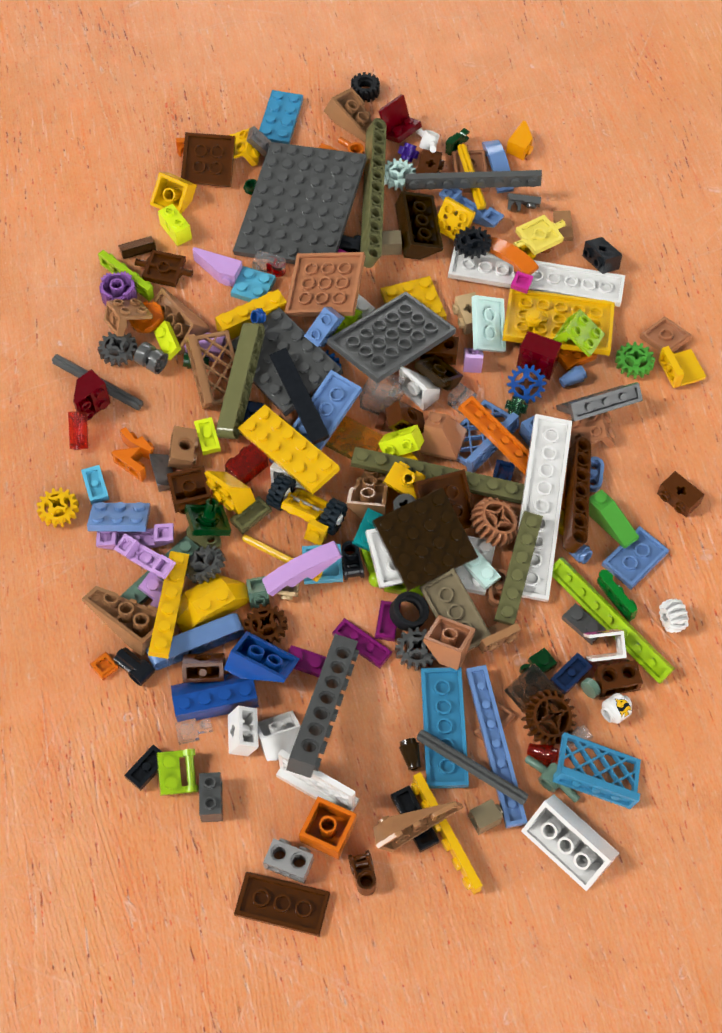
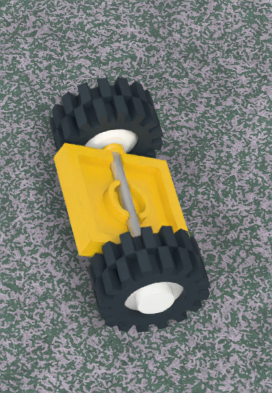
M282 473L278 474L268 490L269 494L266 496V504L280 511L284 509L289 514L296 515L308 523L311 518L316 521L319 520L320 523L329 526L328 534L335 535L347 514V504L335 498L327 502L300 488L295 491L296 480Z

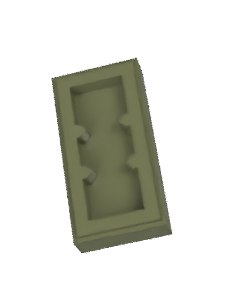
M259 496L241 514H235L230 518V522L242 534L272 512L271 507Z

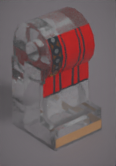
M257 250L252 262V269L271 273L276 277H282L286 273V261L281 256Z

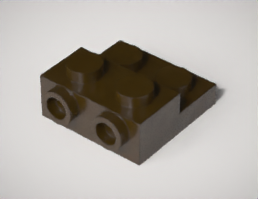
M437 355L419 360L414 366L422 376L430 379L435 386L447 391L457 388L463 377L462 374Z

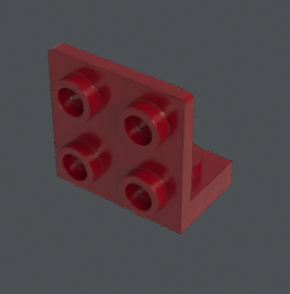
M402 94L379 110L380 119L387 126L386 139L399 144L422 127L421 121L409 117L405 97Z

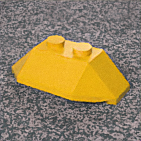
M216 574V578H209L208 583L203 581L202 584H198L183 592L176 623L182 633L224 617L249 603L246 584Z

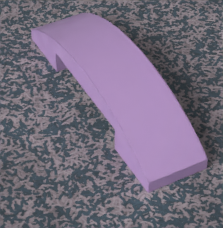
M154 524V528L146 529V532L97 531L96 547L114 550L124 534L136 539L149 549L172 543L174 540V524Z
M127 534L122 536L114 548L115 551L133 563L164 580L176 565V562L149 549Z

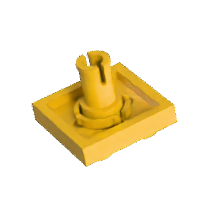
M449 196L445 197L437 216L440 233L454 240L455 234H459L460 229L465 231V227L470 228L476 212Z

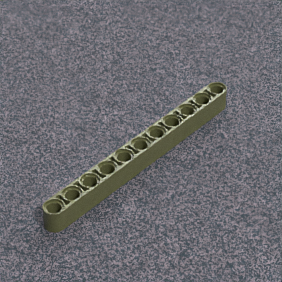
M375 118L366 131L365 154L367 155V161L364 167L360 252H364L366 256L364 267L372 268L382 254L387 126L380 118Z

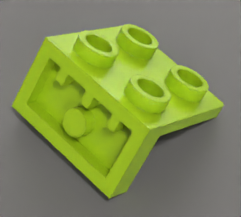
M580 309L566 319L553 340L567 342L571 339L590 357L605 333Z

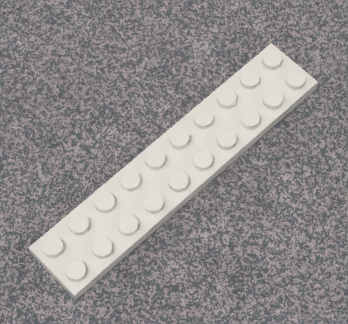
M454 247L448 278L510 288L516 272L513 265L489 252H486V256L481 254L479 259L477 256L471 259V256L464 258V254L458 255V251H455ZM534 260L539 268L531 274L534 277L529 290L615 302L616 307H620L625 275L614 273L602 274L596 270Z
M535 414L533 420L519 526L524 511L543 516L522 597L548 602L572 421Z

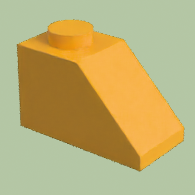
M522 121L507 141L506 153L521 160H524L533 150V137L526 121Z

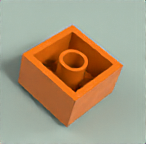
M318 796L299 833V840L301 843L339 860L357 822V814Z

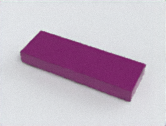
M345 618L332 632L333 636L338 634L358 641L356 649L359 650V654L379 669L392 655L391 650Z

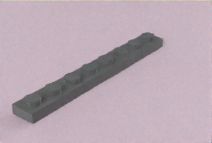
M542 170L405 174L406 190L541 186Z

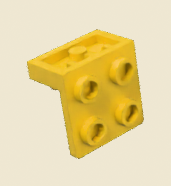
M669 346L662 348L658 361L673 388L706 378V374L692 349L674 353Z

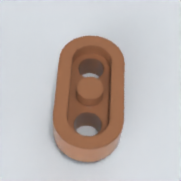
M495 569L501 576L500 580L502 582H496L488 588V601L494 607H498L499 600H496L495 597L501 596L507 574L503 569Z

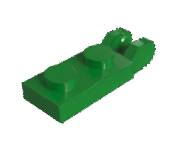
M606 569L601 570L597 579L599 587L625 619L631 621L635 618L638 610L635 602L631 599L629 600L624 594L623 588L613 581V575L610 571Z

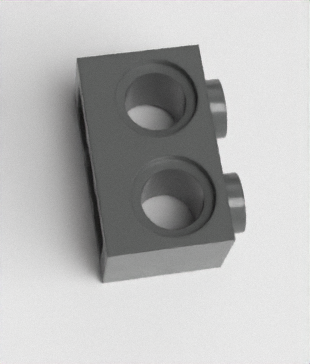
M220 772L199 773V815L201 822L223 821V787Z

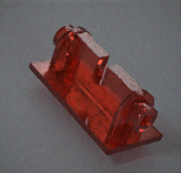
M68 412L70 449H88L87 412Z

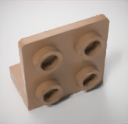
M114 299L106 302L104 321L116 336H124L127 320L153 318L152 313L139 299Z

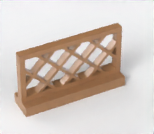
M229 331L197 336L195 334L187 335L185 345L202 409L223 404L226 391L217 385L221 379L228 382L229 378L224 376L228 369L231 370V363L233 364L235 356ZM225 336L227 343L224 347L215 342L217 337ZM199 340H206L211 343L207 350L200 347ZM212 345L222 350L218 357L208 352ZM223 352L230 355L231 361L229 364L219 359ZM206 355L215 360L211 367L204 363L203 359ZM217 362L226 367L222 374L213 369ZM210 372L220 377L216 384L209 381L208 375ZM215 389L224 394L222 399L214 400L212 393Z

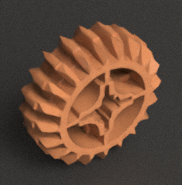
M490 497L482 499L474 506L470 513V521L472 522L471 527L476 529L474 534H479L480 539L483 538L486 544L490 542L492 546L497 545L501 547L510 544L516 539L519 528V516L515 515L516 510H512L510 508L511 505L507 506L505 504V500L500 502L498 497L496 499Z

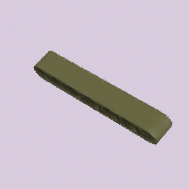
M244 323L242 325L216 432L218 438L238 439L240 436L238 427L244 421L265 335V327L262 323Z

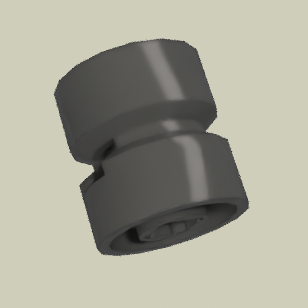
M143 342L134 354V361L151 372L159 374L168 362V354L160 349H156L155 346L148 342Z

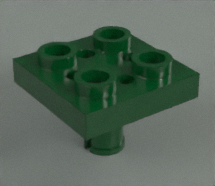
M210 498L207 499L206 505L186 504L184 511L192 536H230L231 527L223 505H218L219 502L216 499L212 498V501Z

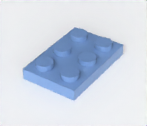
M93 503L87 523V530L146 532L151 510L150 503Z

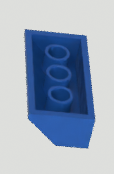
M231 673L225 674L224 681L191 682L171 686L178 725L230 714L237 706L259 707L254 680L241 679Z

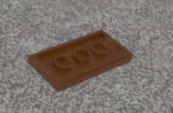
M246 872L234 916L320 937L330 892Z

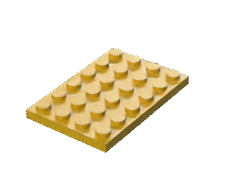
M510 287L502 340L522 343L527 331L553 340L566 319L581 309L605 333L593 354L610 356L615 302L529 290L526 294ZM535 310L542 314V322L537 327H531L526 324L525 314L528 311ZM571 339L567 342H561V349L583 352Z

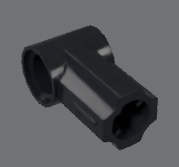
M343 235L339 249L346 252H360L361 236L349 237Z
M121 648L116 653L115 663L123 668L137 685L142 686L155 673V669L150 663L138 658L128 648Z

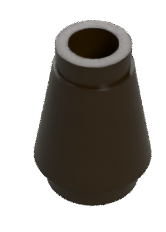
M416 738L400 741L399 749L408 766V770L421 768L419 742L416 741Z

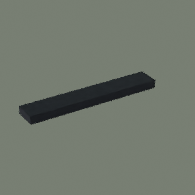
M283 348L270 354V359L311 443L315 445L330 438L287 349Z

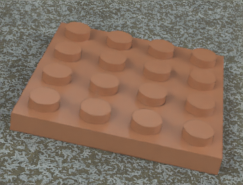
M297 253L285 313L289 317L318 316L324 307H332L342 316H354L366 257L365 253Z

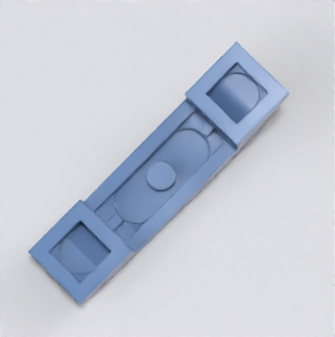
M500 141L482 142L485 156H488L492 171H510L507 156ZM514 187L496 188L497 193L514 190Z
M458 188L443 189L439 193L443 201L445 197L449 196L476 212L472 221L476 224L494 228L504 218L502 213L491 207L488 210H478L476 204L462 196V190Z

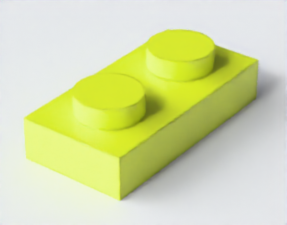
M164 320L154 331L161 350L167 353L168 360H171L181 350V346L170 322Z
M212 417L194 421L202 454L207 455L220 452L221 447Z

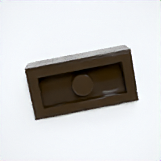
M152 236L118 245L123 259L156 250Z

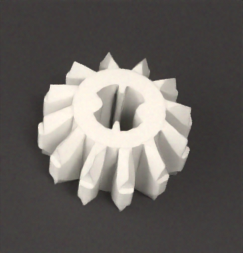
M668 599L662 602L659 606V614L665 630L670 633L685 630L689 624L688 611H686L685 604L678 599Z

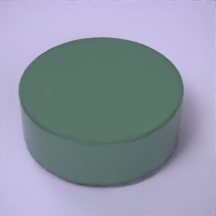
M586 678L581 682V688L588 697L594 699L601 693L600 686L594 679Z

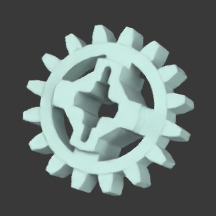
M393 158V162L387 160V164H385L384 185L388 184V189L394 187L395 191L397 188H400L402 191L403 187H406L405 174L416 173L413 163L408 164V160L403 162L402 158L399 161Z

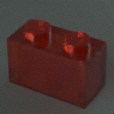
M251 443L243 447L239 454L226 462L224 465L225 472H228L246 485L269 466L268 456L255 444Z

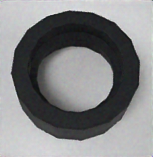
M412 591L403 592L390 605V619L399 629L408 631V628H411L414 631L416 627L420 628L428 619V604L418 593ZM401 602H410L416 606L419 611L417 621L406 620L399 611Z

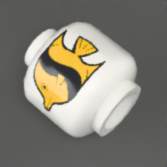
M615 693L602 702L601 714L607 722L618 724L632 714V702L628 696Z

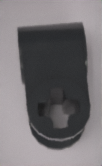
M346 541L341 547L344 580L358 576L364 578L359 547L352 544L353 541ZM353 551L354 554L348 555L346 552Z

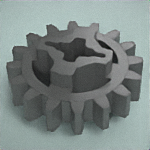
M108 332V337L102 336L103 341L98 342V352L100 358L104 359L105 364L110 362L111 366H114L117 363L120 367L121 363L124 362L127 365V360H134L133 356L138 347L135 337H131V333L125 335L124 332V336H116V334Z
M208 545L206 549L202 546L200 551L195 550L193 556H189L190 561H188L186 576L193 583L198 581L199 584H202L204 580L208 583L211 577L215 579L216 573H221L220 568L225 567L223 563L226 561L224 554L215 545L213 547Z
M416 627V631L413 632L411 628H408V634L402 632L401 638H397L398 645H395V651H397L396 658H402L400 664L407 663V669L414 666L415 671H418L419 666L422 668H426V664L432 666L433 660H436L431 651L428 653L427 646L423 642L427 629L420 632L419 627ZM405 644H406V648H407V652H406V653L404 652V645H405Z

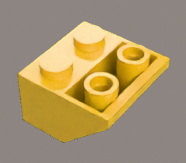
M206 471L204 473L207 478L206 483L213 492L212 497L219 503H223L229 511H234L239 515L256 501L251 488L228 472Z

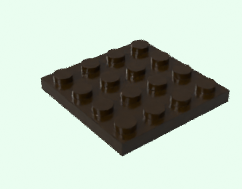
M443 488L372 521L407 592L445 574L452 568L456 569L478 558Z

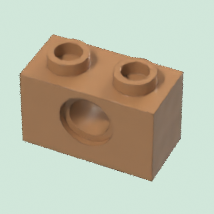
M174 426L171 435L168 467L186 470L191 469L192 464H196L197 453H194V449L198 447L199 437H196V429Z

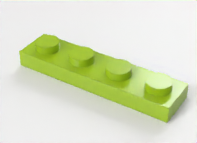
M104 250L98 253L100 264L112 274L114 272L121 274V272L126 271V273L132 275L136 292L148 301L154 298L153 286L149 281L143 280L137 272L131 271L125 263H120L111 253L108 254Z

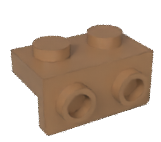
M498 623L489 627L488 630L491 635L481 640L479 644L481 652L484 653L488 650L491 652L498 649L505 642L511 643L515 641L521 631L518 623L511 626Z

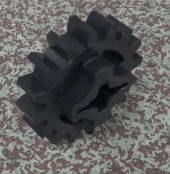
M472 226V229L465 227V231L460 229L459 234H455L454 246L455 251H458V255L464 254V258L471 256V259L477 256L479 259L481 254L486 256V251L490 252L492 239L491 235L487 234V230L481 231V227L475 229Z

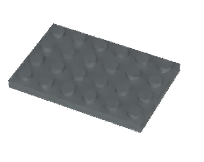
M404 292L327 339V345L378 384L398 371L400 367L406 366L456 334V328L409 293Z
M279 307L268 314L266 321L263 323L265 335L253 383L287 416L295 408L270 359V354L283 348L287 349L310 397L315 394L330 370L339 375L343 374V371L320 347L315 346L305 338L304 335L306 333ZM239 336L231 341L234 353L236 352Z

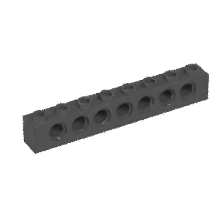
M338 634L334 635L290 754L287 771L308 778L312 777L314 770L318 771L322 760L318 758L319 754L324 755L328 743L324 741L325 737L330 738L333 729L330 723L331 721L335 722L339 711L335 709L336 705L341 706L344 697L341 691H346L349 679H346L347 675L351 676L354 664L351 663L352 661L356 662L359 650L356 649L358 641Z

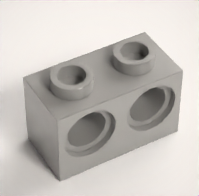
M273 838L263 865L267 870L304 884L313 864L314 854L306 847L299 846L297 848L285 839L280 838L276 840ZM282 851L286 855L282 859H276L274 854ZM302 859L306 863L302 867H296L294 862Z

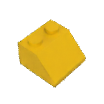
M159 172L150 205L163 209L173 204L182 214L192 202L197 184L169 172Z

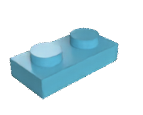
M100 465L82 469L81 472L91 505L110 500Z

